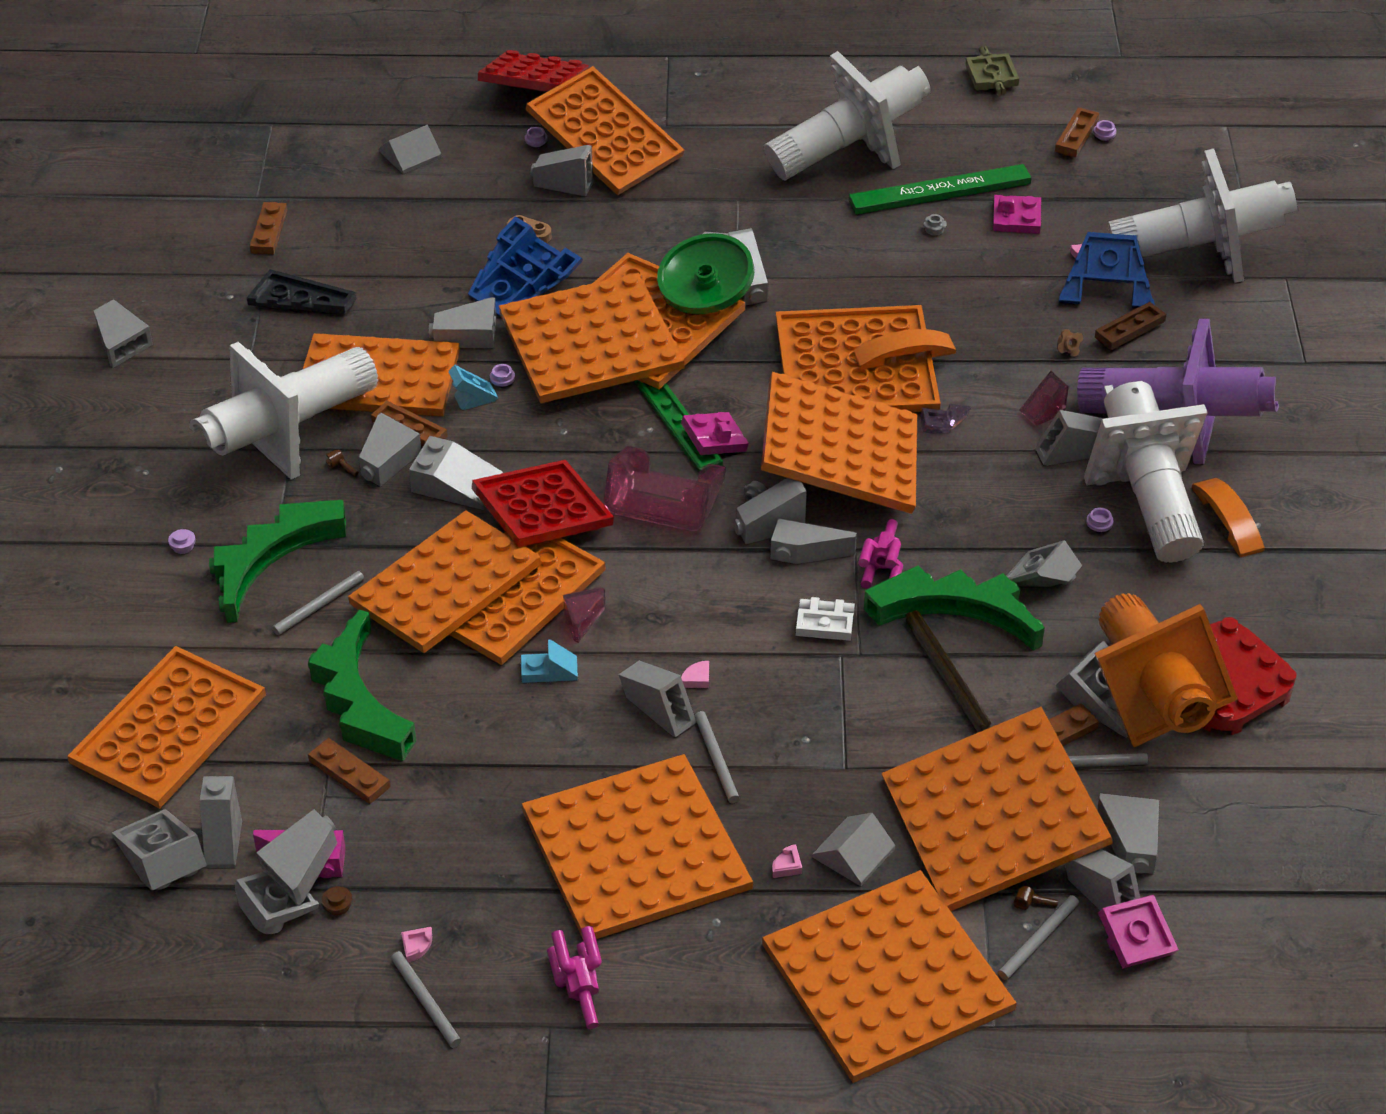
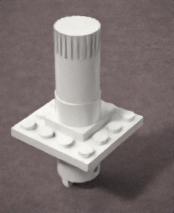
M838 51L830 55L832 61L831 71L836 79L834 85L840 99L817 115L764 144L765 154L771 167L779 178L785 181L859 139H863L871 151H875L884 164L887 163L892 169L900 166L892 120L920 105L922 98L930 94V85L922 69L917 66L908 71L903 66H898L874 81L869 82Z
M1210 149L1205 151L1206 161H1202L1204 175H1208L1207 179L1204 180L1203 198L1108 221L1110 234L1137 236L1142 257L1214 242L1217 252L1221 254L1222 260L1226 259L1224 263L1227 275L1232 274L1234 283L1244 281L1239 236L1282 226L1285 224L1284 214L1298 211L1290 181L1276 184L1274 180L1229 191L1215 150Z
M236 342L230 345L232 398L202 410L200 417L190 421V429L194 432L202 429L207 445L222 456L252 443L284 474L293 479L300 476L299 464L301 459L299 456L300 437L298 424L317 413L375 389L378 385L377 369L370 355L363 348L355 347L300 371L279 377L268 369L265 363L258 360L249 349Z
M1143 381L1129 382L1114 389L1112 385L1104 386L1106 393L1104 405L1109 418L1102 419L1084 474L1086 485H1104L1108 482L1120 480L1123 482L1130 481L1158 560L1172 563L1194 556L1202 549L1204 542L1182 481L1181 472L1186 471L1207 415L1205 405L1159 411L1151 386Z

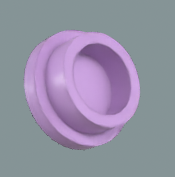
M1102 120L1094 127L1093 133L1100 140L1107 141L1116 136V128L1113 122Z
M531 127L527 130L525 142L532 147H540L547 142V134L541 127Z
M506 364L494 366L490 373V381L496 386L505 387L512 384L515 380L514 371Z
M1095 508L1088 514L1086 522L1092 530L1105 532L1112 528L1113 517L1109 510Z
M180 529L169 536L168 542L169 546L176 553L185 554L193 549L196 539L192 531Z

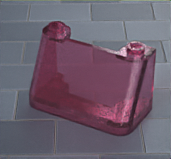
M626 446L609 461L604 504L611 513L688 531H696L707 521L723 485L726 467L708 464L700 470L698 481L650 471V457L648 453L641 448Z

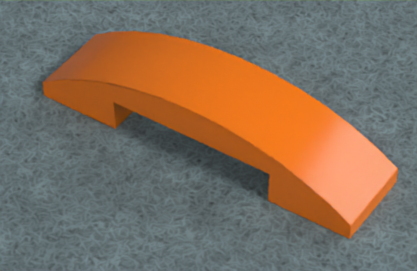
M912 329L877 337L854 349L853 354L860 370L884 366L885 358L929 351L933 358L956 354V349L947 333L929 329Z
M1218 478L1192 484V489L1203 505L1209 503L1229 531L1228 541L1240 558L1264 551L1265 547L1251 514L1240 497L1228 484Z

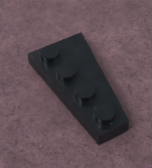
M269 269L248 295L247 304L251 306L346 314L356 301V292Z

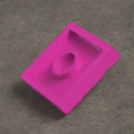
M994 195L993 231L1040 234L1041 197Z
M729 412L683 415L681 424L700 455L747 451L749 443Z
M1154 895L1105 907L1098 912L1108 935L1107 943L1110 950L1115 951L1122 969L1174 955L1179 950Z

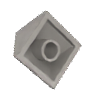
M428 125L389 140L379 148V152L402 174L442 158Z
M873 813L847 817L813 853L812 858L862 886L895 850V844Z

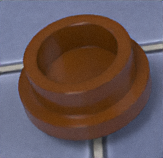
M331 887L322 896L324 909L332 915L346 913L352 904V894L345 887Z

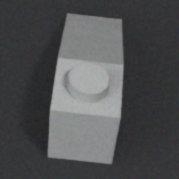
M778 518L771 539L770 559L800 564L853 556L856 552L857 533Z

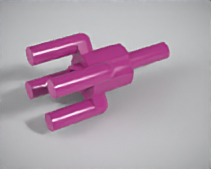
M894 519L888 520L885 532H881L874 540L868 538L864 541L858 561L861 567H865L861 581L862 588L869 589L871 587L875 571L878 568H889L891 570L889 579L902 573L903 563L898 560L901 542L899 538L895 537L898 523Z
M587 926L581 929L584 942L576 946L579 956L571 958L563 931H554L551 934L554 946L547 949V954L555 984L560 988L566 986L569 998L580 1001L587 1029H594L599 1026L591 996L599 992L595 969L601 965L602 960L593 927Z

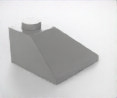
M1063 540L1028 551L1006 576L1011 581H1014L1017 586L1021 587L1067 585L1076 578L1075 574L1082 567V564L1066 541Z

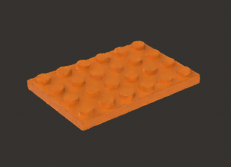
M593 66L526 105V111L567 149L591 145L593 173L617 195H620L684 155L685 150Z
M313 334L303 369L355 347L363 348L370 355L377 369L378 385L375 389L329 409L375 412L382 404L389 401L416 415L444 417L452 384V378L448 371L457 364L460 352L459 343Z
M465 510L348 596L349 604L358 610L369 612L371 619L425 653L542 564L541 556L525 546L517 547L509 536Z
M562 538L525 546L541 556L542 564L449 635L498 664L503 665L606 570L605 562Z
M175 646L67 756L68 761L73 766L160 809L266 696L265 688Z

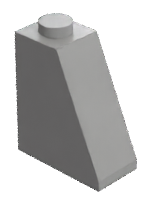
M584 145L541 154L536 163L532 164L530 170L534 187L586 196L593 184L592 146Z
M752 228L728 232V236L738 239L748 248L755 267L753 282L749 290L741 298L742 301L745 302V305L766 302L768 299V281Z
M487 298L435 313L434 322L429 323V338H434V341L459 343L460 348H493L496 326L495 298Z
M114 299L94 310L98 332L112 368L153 345L149 326Z
M1059 410L1035 447L1043 465L1048 466L1090 458L1101 421L1105 418Z
M380 413L359 455L361 476L367 481H372L382 486L418 456L421 451L420 433Z
M786 478L737 507L736 519L733 520L736 534L741 535L745 544L772 538L778 518L805 523L806 490L800 481Z
M640 660L618 674L626 698L672 736L677 737L697 723L681 675Z
M204 776L200 795L204 858L207 865L205 868H235L242 817L234 777Z
M1100 793L1097 811L1112 837L1113 844L1111 846L1116 856L1133 864L1136 873L1154 874L1158 847L1159 800Z
M315 809L256 852L262 869L298 906L306 898L337 845L334 823L328 816L322 817Z
M1102 849L1065 863L1068 880L1099 910L1140 898L1134 865Z

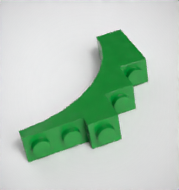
M343 500L279 504V515H275V523L247 525V536L242 537V545L214 547V558H209L210 574H215L217 585L220 584L221 593L224 592V596H219L220 612H225L227 623L238 622L240 606L247 590L255 579L272 563L306 545L323 540L346 537V515Z
M918 565L865 590L864 610L879 626L896 619L905 618L908 612L917 610L921 615H961L985 621L1016 636L1033 651L1042 647L1045 627L1039 619H1036L1026 609L1022 602L1018 601L1020 589L1004 573L976 585L975 581L960 569L934 582L932 576L925 573Z
M359 609L355 616L348 620L342 634L334 639L332 646L322 643L318 650L311 654L308 660L311 681L325 685L323 696L325 697L326 708L328 711L341 715L339 727H341L343 741L404 761L416 743L415 724L394 714L381 705L367 690L359 676V658L363 645L371 633L369 612Z

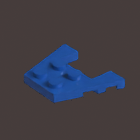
M1087 232L1059 296V303L1081 304L1083 280L1132 283V308H1138L1148 302L1155 305L1145 273L1137 236Z

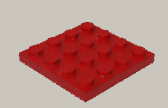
M507 50L478 72V81L548 92L587 70L589 65L582 64L580 60H569L567 62L561 61L560 57L551 56L547 59L541 58L539 54L535 53L521 55L518 51Z
M566 460L472 480L471 489L517 547L551 541L613 525L614 516Z

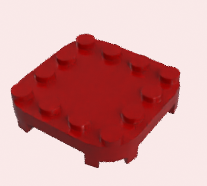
M1226 617L1222 621L1210 624L1238 699L1216 709L1212 719L1203 728L1209 732L1211 728L1231 731V735L1241 732L1243 724L1277 704L1284 707L1290 702L1297 674L1285 660L1252 631L1239 624L1235 618Z

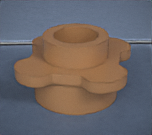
M1064 329L1057 340V350L1060 353L1067 352L1071 356H1077L1080 352L1079 345L1083 341V335L1079 332L1071 333L1069 329Z

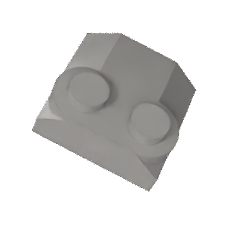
M265 871L236 880L235 892L240 908L254 927L265 934L278 933L282 930L284 922L313 911L319 906L318 901H315L310 893L307 894L304 901L298 906Z

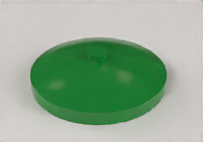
M701 234L680 242L665 255L658 268L657 281L664 300L673 308L689 314H709L733 305L746 294L753 282L755 267L750 251L738 239L725 234Z

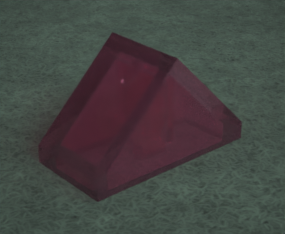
M1050 371L1019 411L1036 426L1049 421L1056 416L1059 410L1066 411L1069 386L1054 372Z
M598 587L563 595L564 615L575 642H580L605 610L606 597L604 588Z

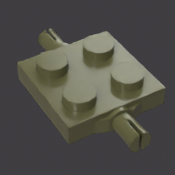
M981 46L979 48L980 56L966 58L965 66L975 90L995 89L998 96H1004L1006 94L1005 88L1019 86V76L1009 53L991 54L987 46H984V48Z

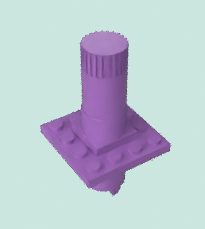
M1199 319L1197 329H1193V345L1188 347V355L1184 367L1082 368L1078 376L1077 400L1081 413L1107 414L1104 405L1106 397L1104 386L1112 385L1114 389L1120 385L1143 381L1151 386L1159 411L1204 404L1207 415L1192 452L1194 464L1205 463L1215 416L1261 417L1263 412H1277L1279 404L1278 401H1275L1276 377H1265L1263 367H1216L1210 319Z

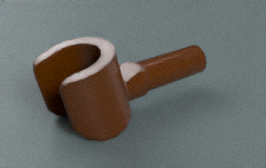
M334 450L326 454L328 457L326 463L330 468L340 465L354 477L358 475L359 472L344 460L340 450Z
M1029 886L1021 887L1014 900V906L1022 910L1028 909L1031 902L1053 907L1058 905V900L1036 895Z

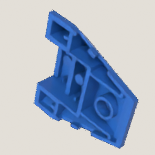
M515 216L496 238L498 242L494 250L489 252L487 256L488 261L484 269H480L468 295L475 301L495 298L496 314L501 317L499 305L539 296L568 278L583 262V259L567 248L560 252L537 238L532 226Z

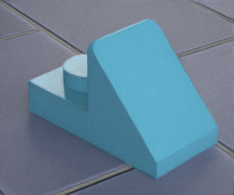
M454 365L448 371L453 380L452 384L457 389L454 397L462 410L495 402L498 399L490 382L457 365Z
M548 640V654L521 655L522 683L578 680L577 656L554 641Z

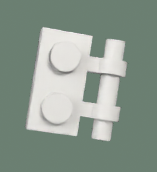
M811 597V600L800 599L796 636L851 641L855 603H844V600L836 599V602L821 601L818 597Z

